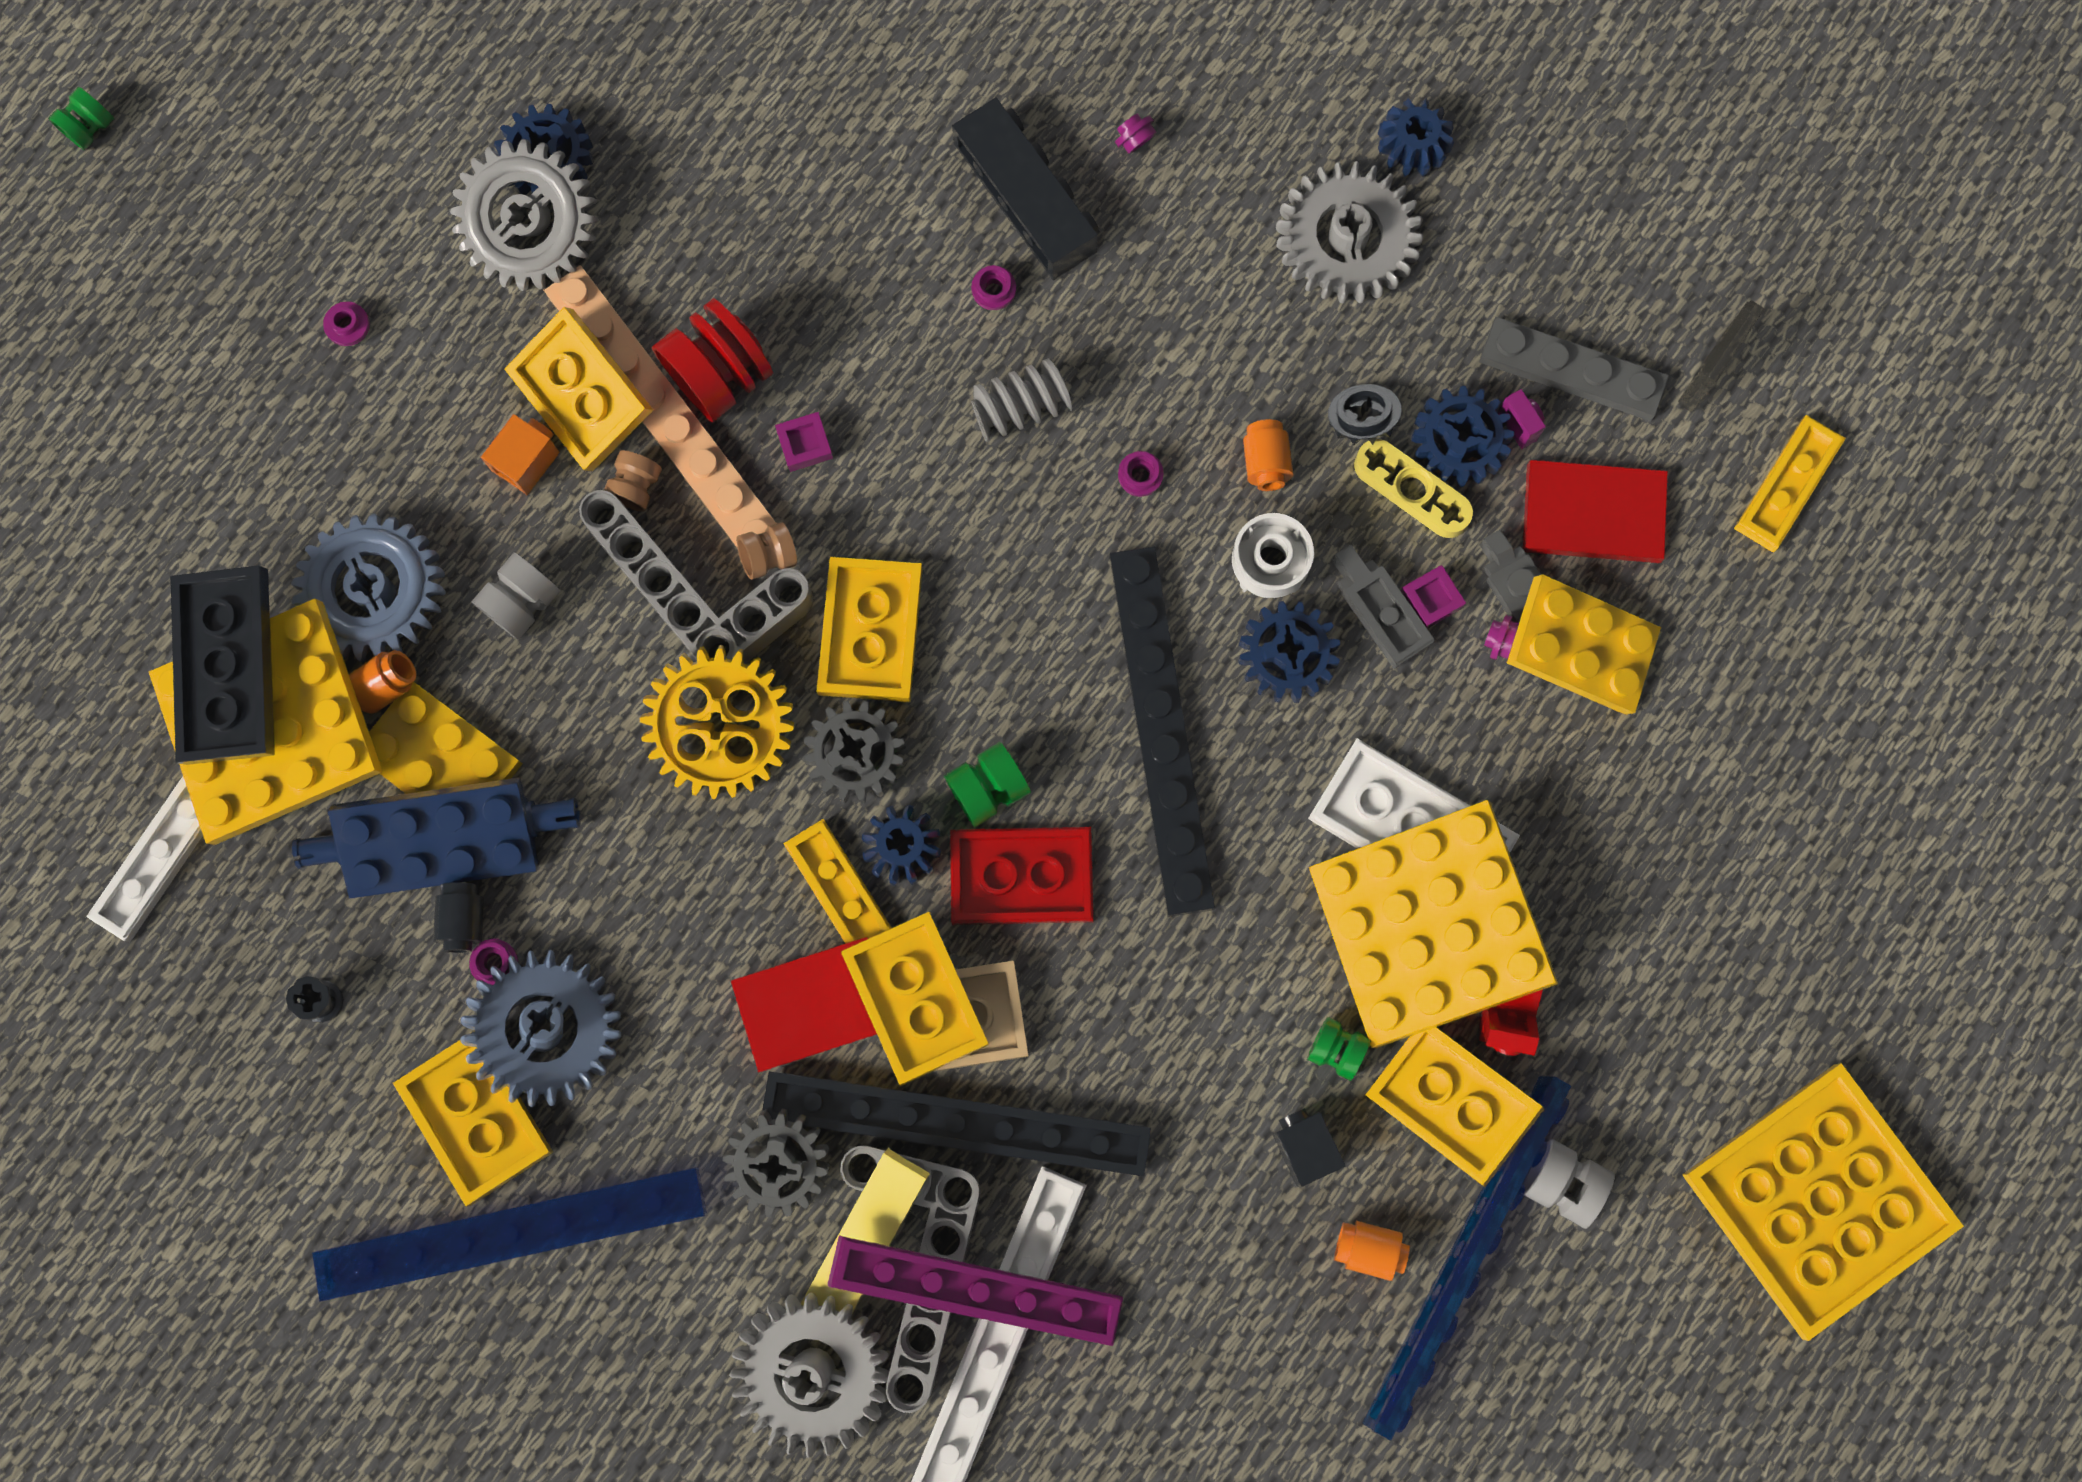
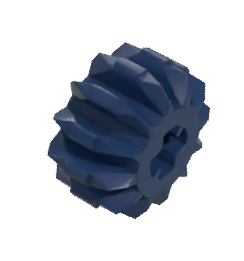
M1409 98L1403 102L1401 109L1392 106L1387 112L1386 121L1380 123L1378 135L1381 138L1378 145L1379 154L1389 155L1387 160L1388 169L1395 167L1399 163L1404 165L1402 169L1404 177L1411 173L1412 167H1416L1422 177L1428 174L1430 166L1439 169L1444 164L1445 155L1451 152L1454 144L1453 138L1450 137L1454 128L1453 121L1442 120L1445 114L1443 107L1433 111L1428 109L1429 102L1427 98L1420 103V107H1415Z
M907 805L905 807L902 818H898L894 807L889 806L886 808V813L890 821L884 823L877 816H873L870 819L873 827L879 832L878 834L871 832L863 833L862 840L868 845L876 847L866 850L862 855L866 862L879 860L872 870V873L877 878L884 875L891 868L889 874L891 885H898L901 872L905 871L909 883L913 885L918 882L913 870L919 866L928 875L933 872V867L924 858L925 856L930 858L941 857L942 851L940 848L928 845L941 838L939 829L925 830L931 822V817L927 813L920 815L913 822L915 815L913 806ZM899 835H904L907 841L914 840V846L908 845L910 852L900 856L896 849L890 850L889 848L890 844L896 845L894 838Z

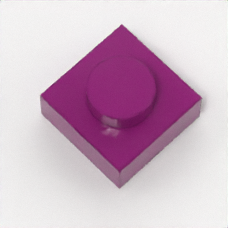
M1522 389L1506 397L1497 412L1499 415L1509 413L1511 418L1506 426L1508 430L1514 431V439L1521 450L1536 442L1546 427L1540 406L1533 399L1528 400Z
M819 412L775 425L790 472L833 459Z
M1442 565L1410 582L1400 590L1427 629L1461 610L1466 605L1465 600Z

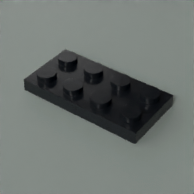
M258 565L170 576L176 763L190 765L274 756L268 569Z

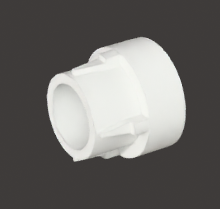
M1280 513L1259 515L1247 522L1238 533L1232 552L1233 570L1243 592L1245 593L1248 590L1260 597L1278 598L1298 591L1307 578L1313 563L1314 546L1311 536L1299 521ZM1265 547L1276 548L1284 553L1285 561L1278 565H1270L1261 558L1260 551Z

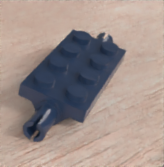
M520 777L333 804L328 810L333 834L294 839L292 842L293 857L300 855L299 859L294 860L298 869L338 862L342 868L349 899L440 886L444 883H460L537 871L539 866L535 838L539 837L540 832L579 828L581 825L580 810L575 811V808L579 806L576 798L537 805L533 800L528 801L524 795Z

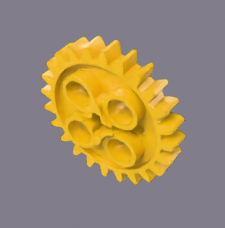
M723 645L718 647L715 658H709L703 646L698 649L696 662H693L686 653L680 655L681 670H678L669 663L665 665L663 671L669 680L668 682L658 678H654L650 685L659 693V696L646 695L643 699V703L654 709V711L642 714L640 717L641 723L653 726V729L644 733L641 739L643 742H656L657 746L650 752L648 758L649 760L664 758L665 763L659 772L661 775L667 774L672 770L678 773L674 784L675 787L678 788L688 779L693 782L692 795L696 796L702 786L705 785L709 786L711 798L716 799L720 787L726 786L729 795L733 798L736 797L738 783L740 782L750 792L754 790L755 774L766 781L770 779L771 772L766 765L767 763L781 767L784 759L775 749H790L791 741L780 734L794 729V722L782 719L783 715L792 711L793 704L788 702L779 703L778 699L786 692L787 687L785 685L771 687L770 682L776 673L774 669L762 675L757 672L761 658L757 657L749 665L743 663V649H739L733 659H727ZM688 687L700 688L707 696V705L697 709L688 706L683 700V690ZM741 689L748 691L755 700V706L748 711L737 710L730 702L729 696L732 692ZM714 712L721 713V719L724 722L756 720L760 723V726L758 728H751L745 725L728 723L725 724L722 732L714 731V724L710 722L678 724L675 719L678 716H684L693 720L708 721ZM691 733L700 736L705 742V751L700 754L688 753L681 745V737ZM736 736L745 737L751 742L753 751L744 757L736 756L729 750L728 740Z

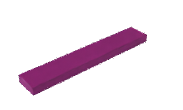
M841 1235L838 1237L827 1284L829 1287L1109 1346L1114 1345L1123 1302L1122 1296Z

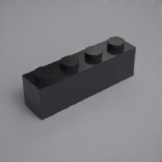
M995 97L952 125L955 147L1052 280L1057 279L1097 253V238L1100 231L1096 221L1088 211L1085 210L1081 213L1072 201L1074 194L1069 184L1062 176L1056 178L1047 167L1049 160L1044 150L1037 142L1031 144L1023 134V124L1012 108L1006 110L998 98Z

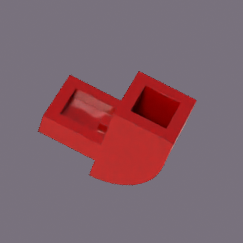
M1543 990L1483 1010L1480 1019L1479 1041L1486 1042V1046L1493 1047L1496 1051L1505 1055L1516 1056L1523 1053L1535 1056L1539 1042L1536 1015Z

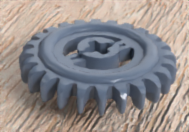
M371 514L367 519L366 525H363L358 515H354L351 517L349 528H345L337 521L333 524L334 535L329 536L321 531L318 534L321 545L319 547L312 545L305 547V551L311 559L309 561H298L296 567L304 573V576L297 577L291 582L294 588L302 590L301 593L292 598V604L298 606L314 598L324 602L343 659L348 658L352 647L355 657L362 663L367 660L369 648H371L375 656L384 652L385 645L388 644L393 650L403 653L400 638L404 636L413 643L419 644V639L413 628L417 625L428 630L432 629L431 623L423 615L425 612L441 613V608L430 599V596H443L446 594V591L442 586L431 581L443 578L445 572L438 566H429L438 561L440 556L434 550H424L430 544L429 539L424 535L414 537L416 529L412 524H405L399 528L397 518L389 517L381 526L380 517L377 514ZM364 556H381L394 564L400 579L397 596L395 585L378 567L366 563L363 558ZM355 563H358L360 571L373 583V593L371 594L376 603L370 597L367 596L369 594V589L367 587L369 586V583L367 579L358 571ZM346 565L349 570L343 581L344 592L361 610L371 614V617L351 616L345 613L337 604L335 595L336 581Z
M530 950L527 954L525 967H521L515 958L510 956L508 958V974L503 973L496 966L491 967L494 985L485 983L482 980L476 982V987L483 996V999L467 997L466 999L467 1006L477 1013L476 1015L462 1016L460 1019L463 1026L475 1030V1032L463 1035L460 1039V1042L465 1046L477 1047V1049L466 1056V1062L469 1064L483 1063V1066L476 1073V1078L484 1080L494 1076L495 1079L491 1086V1092L494 1094L498 1093L508 1086L510 1088L508 1098L511 1103L515 1102L522 1092L527 1093L528 1105L530 1107L535 1106L540 1094L545 1095L550 1106L556 1104V1096L559 1091H562L569 1100H574V1085L576 1083L590 1090L593 1084L588 1074L591 1072L603 1076L607 1073L606 1067L599 1059H613L616 1057V1050L605 1044L606 1042L616 1041L621 1038L619 1030L607 1027L617 1022L621 1018V1013L619 1011H605L615 1001L616 996L614 993L598 994L605 984L603 976L591 982L587 981L591 971L589 963L585 964L577 972L572 971V954L567 956L561 966L556 965L553 950L548 951L543 964L538 963L534 952ZM534 996L553 997L551 1002L536 1001L523 1009L519 1020L521 1041L513 1050L509 1046L505 1035L506 1021L511 1011L523 1000ZM570 1008L578 1024L577 1036L571 1048L561 1057L549 1062L529 1061L535 1052H547L554 1049L560 1043L563 1036V1015ZM551 1016L550 1032L542 1029L538 1034H533L532 1021L541 1023L545 1018L549 1019ZM529 1043H530V1046L528 1047V1049H527V1050L525 1051V1053L523 1054L522 1051H523V1050L525 1049V1047H527V1046L529 1045Z

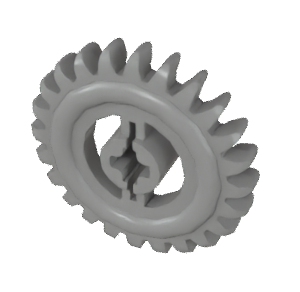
M526 139L520 141L517 152H515L511 142L504 141L501 145L500 156L495 149L487 147L485 149L487 163H483L477 158H472L471 165L475 174L460 173V179L467 187L465 190H453V195L462 201V206L451 208L450 213L461 217L462 222L455 225L452 231L456 234L466 235V238L459 245L460 251L474 250L470 259V265L477 267L485 262L484 277L492 279L499 272V281L502 287H509L514 276L517 287L521 291L528 289L530 278L538 289L546 288L545 275L553 282L560 283L562 278L559 270L560 267L572 273H575L577 270L571 259L572 255L580 258L589 257L588 253L579 245L580 241L596 240L594 235L584 230V225L597 223L599 219L586 214L584 209L596 204L597 200L592 197H583L580 194L590 185V181L586 179L572 180L575 173L579 170V165L572 163L561 168L562 161L565 158L564 152L557 151L547 159L548 145L546 143L538 144L532 153L531 144ZM526 181L536 184L538 188L530 196L517 194L505 200L500 211L502 223L495 229L492 211L494 201L500 192L512 183ZM552 202L555 218L552 231L545 241L534 248L528 249L510 246L508 243L516 235L535 237L547 230L551 220L550 210L547 205ZM523 207L532 209L528 214L529 219L532 221L531 224L521 223L525 217L521 211Z
M1358 161L1354 162L1349 175H1345L1340 162H1336L1332 178L1326 175L1323 167H1319L1316 173V185L1305 175L1301 179L1303 194L1295 188L1290 189L1288 198L1292 205L1283 203L1280 207V214L1286 220L1281 219L1276 223L1277 232L1284 235L1278 238L1276 246L1282 251H1290L1284 254L1282 263L1285 266H1297L1292 272L1294 280H1300L1304 277L1308 278L1305 286L1306 291H1312L1319 286L1322 288V299L1326 300L1333 292H1336L1340 303L1346 302L1348 294H1353L1358 303H1363L1366 291H1369L1375 298H1381L1383 294L1381 285L1391 290L1396 289L1399 283L1396 276L1408 277L1410 275L1411 267L1407 263H1414L1419 259L1420 253L1414 248L1421 245L1424 238L1422 233H1415L1414 231L1420 228L1423 219L1421 216L1409 218L1416 209V200L1401 204L1407 191L1406 185L1393 192L1389 190L1393 181L1392 173L1378 183L1376 182V165L1371 167L1365 177H1361ZM1333 209H1335V213L1328 233V242L1335 253L1344 256L1345 262L1331 258L1321 248L1316 237L1320 219ZM1372 216L1381 231V243L1374 254L1368 259L1363 260L1361 252L1365 249L1370 236ZM1350 229L1352 232L1357 233L1355 241L1353 233H1350Z
M810 1292L805 1297L804 1305L802 1306L798 1298L791 1294L785 1300L786 1310L779 1303L771 1302L767 1306L770 1318L764 1314L757 1313L751 1319V1323L757 1330L747 1328L740 1333L739 1338L749 1346L737 1347L732 1352V1357L744 1361L745 1364L734 1367L729 1376L730 1378L744 1379L745 1382L734 1390L732 1397L750 1398V1401L741 1410L740 1416L744 1417L756 1412L759 1414V1418L752 1429L753 1433H757L767 1426L772 1427L768 1441L769 1446L774 1445L785 1435L787 1436V1454L793 1453L799 1442L804 1441L806 1456L810 1458L814 1455L818 1443L821 1441L826 1455L830 1456L836 1449L837 1437L844 1448L848 1449L854 1442L853 1429L861 1437H865L870 1429L866 1417L872 1421H877L881 1417V1410L874 1401L883 1403L887 1400L886 1389L878 1383L887 1382L889 1371L878 1367V1364L883 1363L889 1355L885 1350L873 1349L881 1335L878 1332L864 1333L863 1330L869 1320L866 1316H863L853 1321L851 1319L853 1311L851 1304H847L839 1312L835 1310V1298L833 1296H828L823 1305L819 1306L816 1295ZM802 1339L820 1340L831 1346L841 1357L846 1372L837 1370L831 1356L819 1348L803 1350L796 1357L782 1352L789 1344ZM803 1370L811 1372L810 1380L814 1382V1384H810L806 1381L807 1373H805ZM778 1375L784 1376L782 1380L783 1389L781 1387ZM826 1390L841 1394L834 1402L825 1406H803L817 1402Z

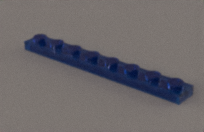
M1540 1076L1529 1097L1543 1106L1544 1111L1487 1186H1483L1362 1422L1365 1426L1390 1441L1395 1432L1400 1433L1407 1426L1413 1412V1406L1410 1403L1418 1387L1423 1388L1427 1385L1435 1370L1436 1362L1433 1358L1441 1342H1448L1456 1330L1458 1324V1317L1455 1316L1463 1299L1470 1298L1478 1287L1481 1279V1273L1478 1272V1269L1486 1254L1491 1255L1498 1247L1503 1236V1229L1500 1226L1508 1210H1515L1521 1202L1526 1189L1522 1183L1530 1167L1535 1168L1541 1162L1548 1146L1544 1140L1552 1124H1558L1569 1107V1099L1566 1096L1572 1086L1555 1076Z
M695 1167L313 1252L319 1302L707 1216L699 1168Z

